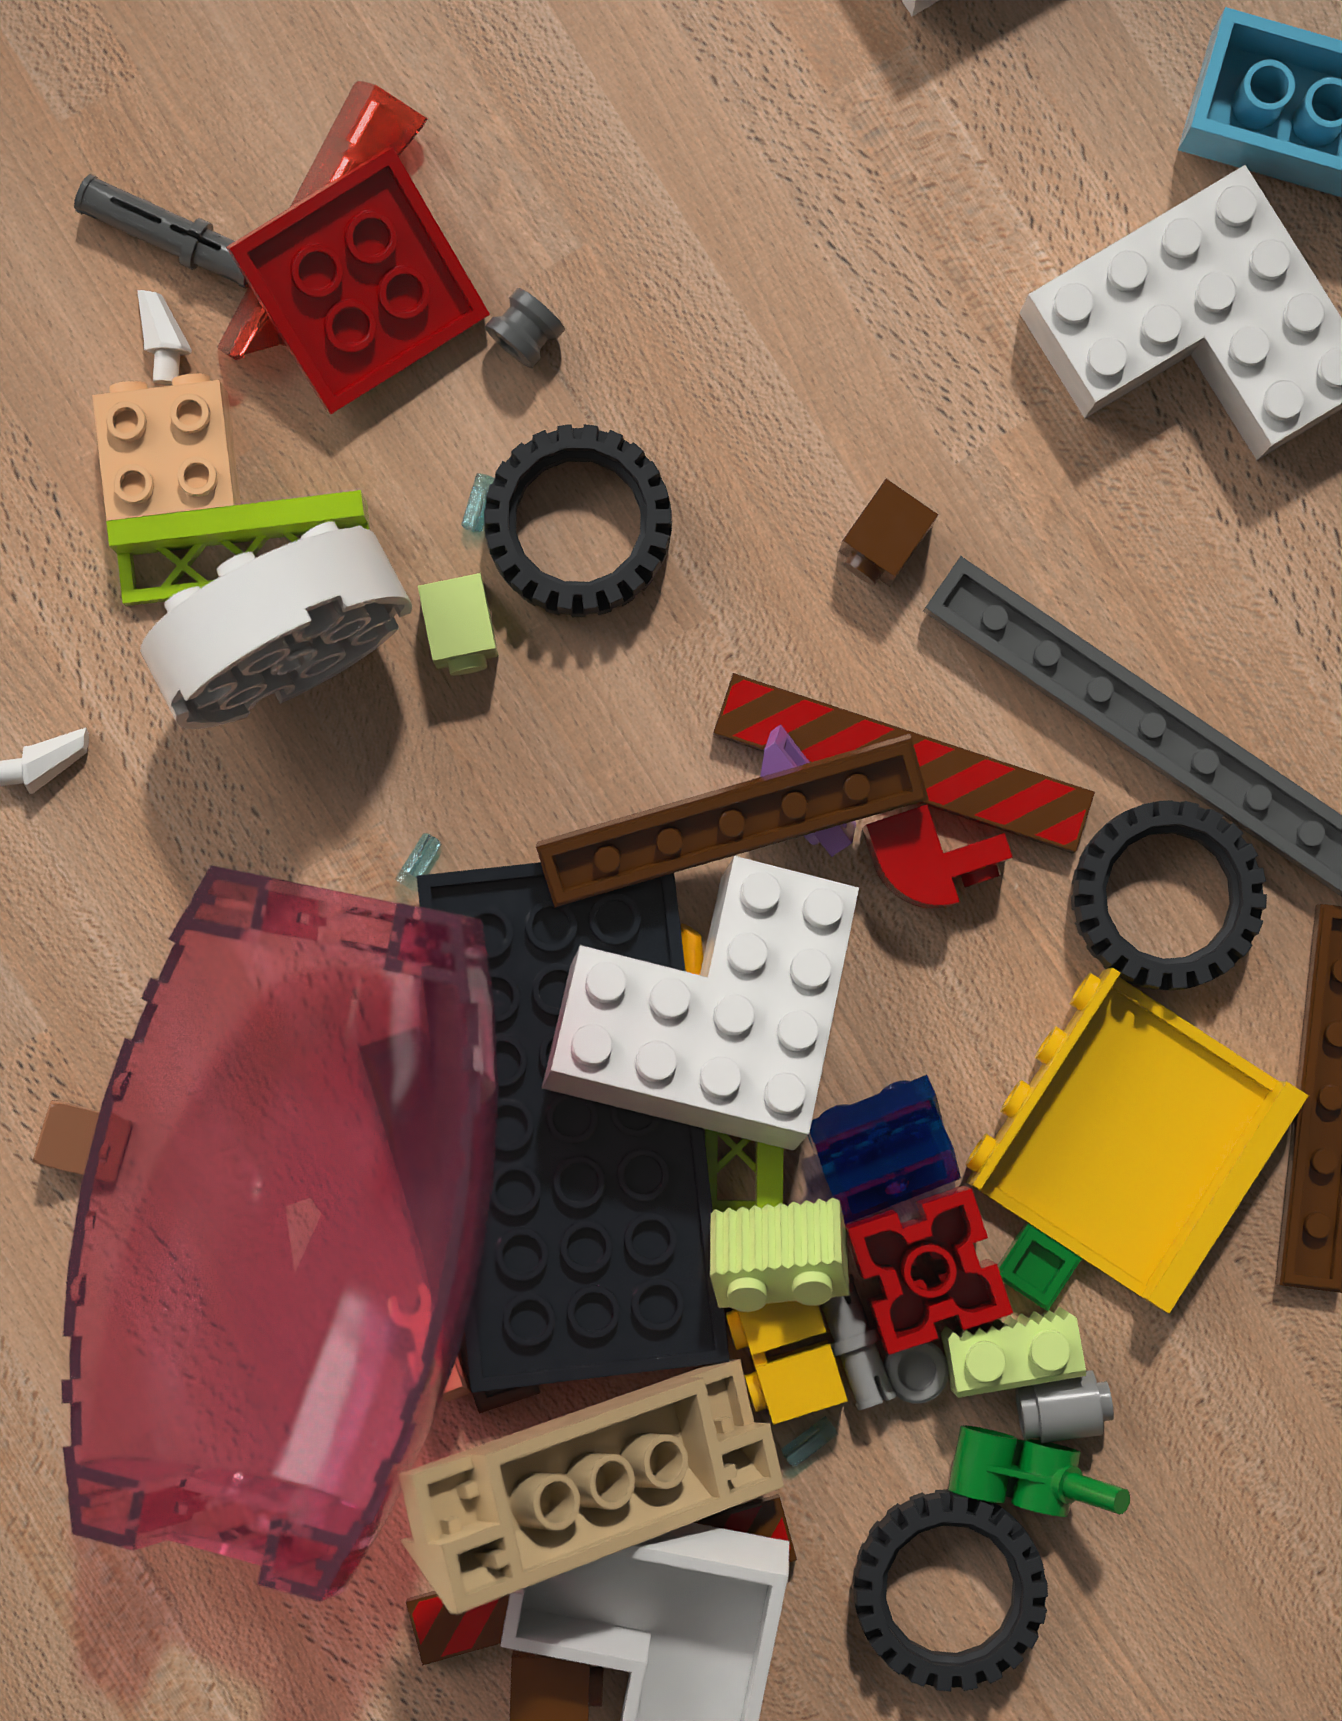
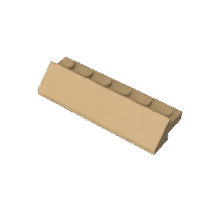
M730 1359V1362L709 1364L400 1473L399 1479L412 1532L411 1537L400 1541L449 1612L459 1614L784 1487L770 1423L754 1422L740 1359Z

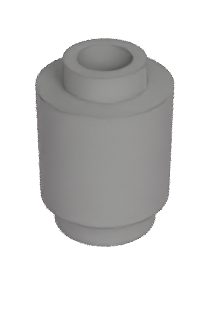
M1092 1370L1086 1371V1376L1024 1386L1015 1390L1018 1418L1024 1440L1039 1437L1040 1443L1043 1444L1103 1435V1421L1114 1419L1113 1403L1108 1382H1097Z

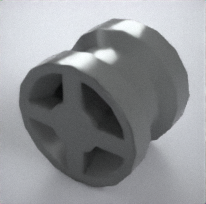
M517 288L509 297L510 307L502 316L492 317L485 325V330L512 357L528 368H533L541 359L540 349L548 340H557L565 331V327L538 299L527 291Z

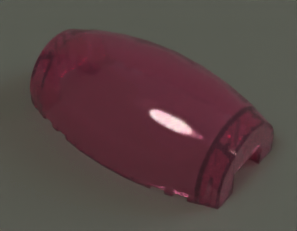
M210 865L194 893L190 905L185 909L168 938L174 942V945L159 977H150L141 999L147 1003L138 1021L133 1038H124L102 1101L81 1183L67 1269L63 1337H71L69 1353L70 1378L61 1380L62 1404L70 1403L71 1445L63 1447L66 1482L69 1488L68 1501L71 1530L73 1535L132 1551L169 1540L261 1565L257 1585L322 1602L343 1593L397 1503L402 1492L399 1474L413 1469L429 1436L459 1353L481 1267L494 1181L498 1110L495 1005L483 923L480 919Z

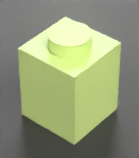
M481 573L418 586L432 660L437 669L448 667L450 675L469 674L486 669V659L499 657Z

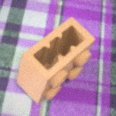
M185 374L174 377L172 379V386L148 388L145 382L126 381L109 386L110 393L92 395L106 521L241 505L229 395L220 380L211 381L210 376L207 374Z

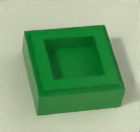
M1025 1222L998 1263V1268L1005 1284L1048 1311L1082 1258L1030 1223Z

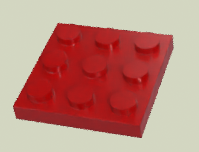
M393 147L385 148L226 247L329 414H333L490 315Z

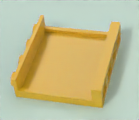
M1114 968L1104 969L1099 977L1090 972L1075 991L1069 1004L1076 1008L1077 1011L1064 1031L1055 1026L1042 1042L1035 1055V1058L1042 1062V1065L1030 1084L1019 1080L1004 1101L1000 1112L1008 1118L995 1138L987 1133L984 1134L971 1152L965 1166L973 1170L966 1183L1059 1242L1156 1308L1169 1314L1309 1095L1287 1081L1276 1080L1120 978L1119 971Z

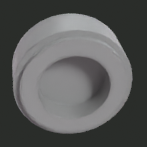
M932 1341L890 1355L887 1353L883 1362L892 1389L895 1390L897 1397L909 1403H925L937 1397L944 1389L949 1376L947 1359L941 1349Z

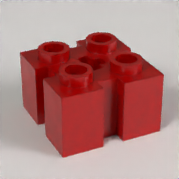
M962 1185L915 1201L920 1217L900 1223L897 1212L890 1209L845 1224L847 1240L859 1275L863 1279L873 1276L877 1277L882 1294L867 1298L878 1329L882 1346L889 1355L939 1339L934 1322L954 1316L956 1324L963 1330L1013 1314L997 1263L990 1259L978 1260L973 1243L988 1239V1235L973 1190L970 1187ZM924 1252L932 1259L942 1260L943 1268L942 1270L934 1271L937 1280L930 1285H926L919 1276L911 1277V1266L917 1265L915 1258Z

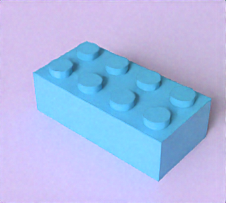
M1225 7L1209 39L1178 150L1238 168L1246 165L1249 171L1342 197V40Z

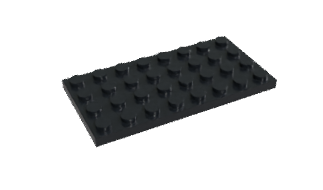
M541 862L417 875L471 1393L730 1362L724 1308L718 1307L710 1278V1220L713 1209L703 1128L542 1088L570 966L580 945L685 971L674 873L557 907L554 906Z

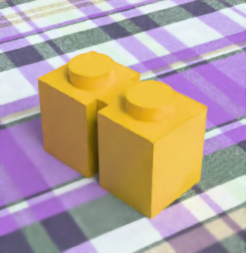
M798 1301L766 1303L761 1309L751 1312L732 1310L725 1313L736 1350L749 1346L756 1371L744 1376L755 1412L768 1409L773 1425L848 1401L830 1343L828 1344L827 1339L767 1358L764 1351L825 1333L826 1329L818 1305L810 1306L801 1304Z

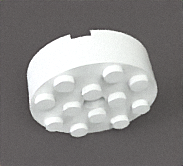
M330 521L310 529L298 541L272 550L255 558L253 552L236 555L217 568L219 578L203 588L198 586L191 587L173 595L164 604L168 613L154 625L144 638L141 645V654L177 724L187 729L209 728L248 717L250 714L249 710L254 708L259 700L275 693L281 704L349 668L383 644L399 629L394 616L398 614L400 618L410 614L412 603L375 534L368 529H364L362 526L338 529L335 522Z

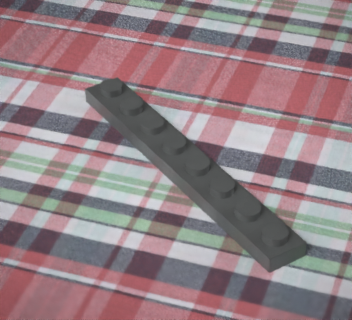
M962 556L959 557L924 608V613L1213 810L1224 815L1225 818L1342 897V815L980 568Z

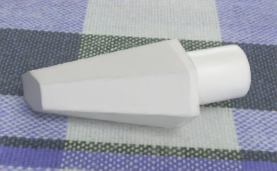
M137 290L144 337V350L155 354L153 382L161 385H172V379L179 376L180 356L191 354L192 349L164 297L156 292Z
M87 728L31 746H24L22 758L0 761V786L24 783L29 794L35 793L87 753L89 745V732Z

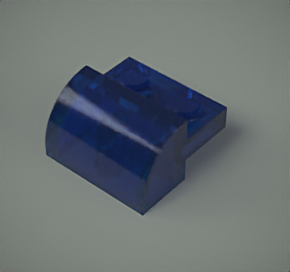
M927 1075L912 1081L902 1080L886 1086L879 1094L851 1105L840 1104L833 1106L811 1122L808 1139L830 1197L840 1201L845 1224L961 1179L954 1147L944 1128L937 1095Z

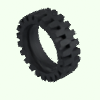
M568 424L557 426V430L547 433L546 430L532 435L531 441L525 445L521 442L511 451L510 458L506 462L502 461L495 472V479L490 484L484 509V529L488 549L496 568L507 584L521 595L525 601L533 606L537 605L545 609L546 612L559 616L560 613L568 614L572 617H586V615L596 613L599 616L612 612L613 608L620 605L625 606L634 600L635 596L642 590L644 591L653 581L665 560L670 544L672 510L667 488L659 470L653 461L650 462L639 446L634 442L630 444L624 440L623 435L609 430V433L600 431L598 426L584 424L583 428H572V425ZM566 462H593L614 471L632 489L640 509V534L631 555L613 573L590 582L563 581L542 572L524 554L516 533L517 509L526 488L545 470Z
M1166 800L1131 808L1114 817L1093 836L1084 848L1079 858V864L1074 870L1071 906L1075 912V925L1079 936H1083L1087 944L1086 948L1094 958H1097L1104 965L1105 969H1116L1120 972L1119 977L1136 986L1157 990H1182L1199 986L1225 974L1235 966V963L1247 954L1252 947L1251 942L1253 938L1259 934L1263 924V920L1260 919L1262 910L1266 909L1267 894H1263V883L1266 882L1263 868H1259L1255 857L1258 856L1252 843H1246L1241 836L1243 832L1234 823L1229 824L1222 819L1224 815L1213 809L1199 807V804L1187 801L1175 802L1173 800ZM1174 833L1196 840L1217 858L1227 877L1230 904L1222 928L1207 946L1186 957L1163 959L1137 950L1119 934L1108 913L1106 887L1113 864L1129 845L1148 835Z
M948 1489L935 1490V1493L930 1494L922 1492L909 1497V1501L901 1505L897 1503L887 1510V1515L880 1522L878 1520L869 1530L868 1538L865 1543L862 1542L858 1552L856 1568H854L853 1592L856 1613L861 1628L878 1656L897 1674L906 1676L912 1683L922 1687L926 1684L934 1686L938 1691L951 1692V1688L961 1687L964 1691L977 1689V1684L987 1680L991 1684L1003 1678L1002 1672L1010 1666L1014 1670L1024 1660L1023 1654L1027 1648L1032 1649L1039 1638L1037 1631L1040 1624L1045 1622L1047 1613L1045 1602L1046 1597H1048V1583L1045 1578V1568L1040 1554L1023 1526L1011 1514L994 1502L966 1497L951 1492ZM940 1526L970 1528L991 1539L1005 1556L1013 1579L1011 1606L1001 1627L981 1645L957 1653L931 1651L908 1639L893 1621L886 1600L888 1572L899 1550L917 1534Z

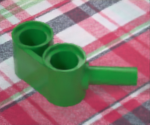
M961 1425L948 1485V1490L951 1492L995 1503H1004L1006 1497H1011V1504L1017 1507L1059 1517H1068L1070 1504L1075 1501L1119 1515L1125 1513L1130 1504V1493L1127 1489L1083 1476L1082 1471L1078 1468L1081 1455L1079 1450L1051 1442L1041 1444L1040 1440L1035 1439L1022 1440L1010 1434L977 1426Z

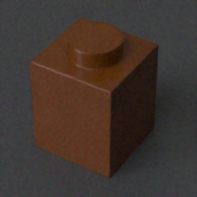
M886 478L842 540L839 552L847 557L844 566L855 576L870 585H875L878 580H881L890 587L930 531L939 514Z
M513 1649L511 1657L509 1721H589L590 1706L602 1707L604 1667L591 1666V1664Z

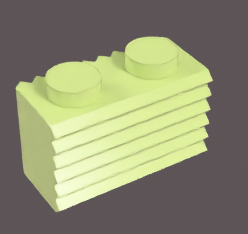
M831 1198L827 1202L818 1199L815 1203L806 1200L801 1205L794 1201L788 1206L779 1203L776 1207L767 1204L763 1208L754 1205L750 1210L744 1207H740L737 1211L728 1208L724 1212L715 1209L711 1213L710 1278L718 1307H732L738 1311L751 1312L761 1309L766 1303L798 1301L804 1305L814 1306L826 1303L831 1297L849 1296L848 1240L840 1201Z
M1058 1307L1055 1313L1045 1310L1042 1315L1033 1311L1029 1318L1021 1313L1017 1320L1008 1315L1004 1322L996 1319L992 1324L987 1322L963 1330L958 1325L954 1331L945 1326L941 1332L944 1355L949 1368L950 1388L958 1398L1086 1376L1077 1318L1061 1307Z

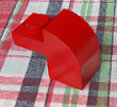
M927 804L868 823L862 828L873 865L884 885L903 901L923 908H946L959 903L960 901L952 879L961 877L966 888L1001 876L997 864L1013 858L1005 833L943 853Z

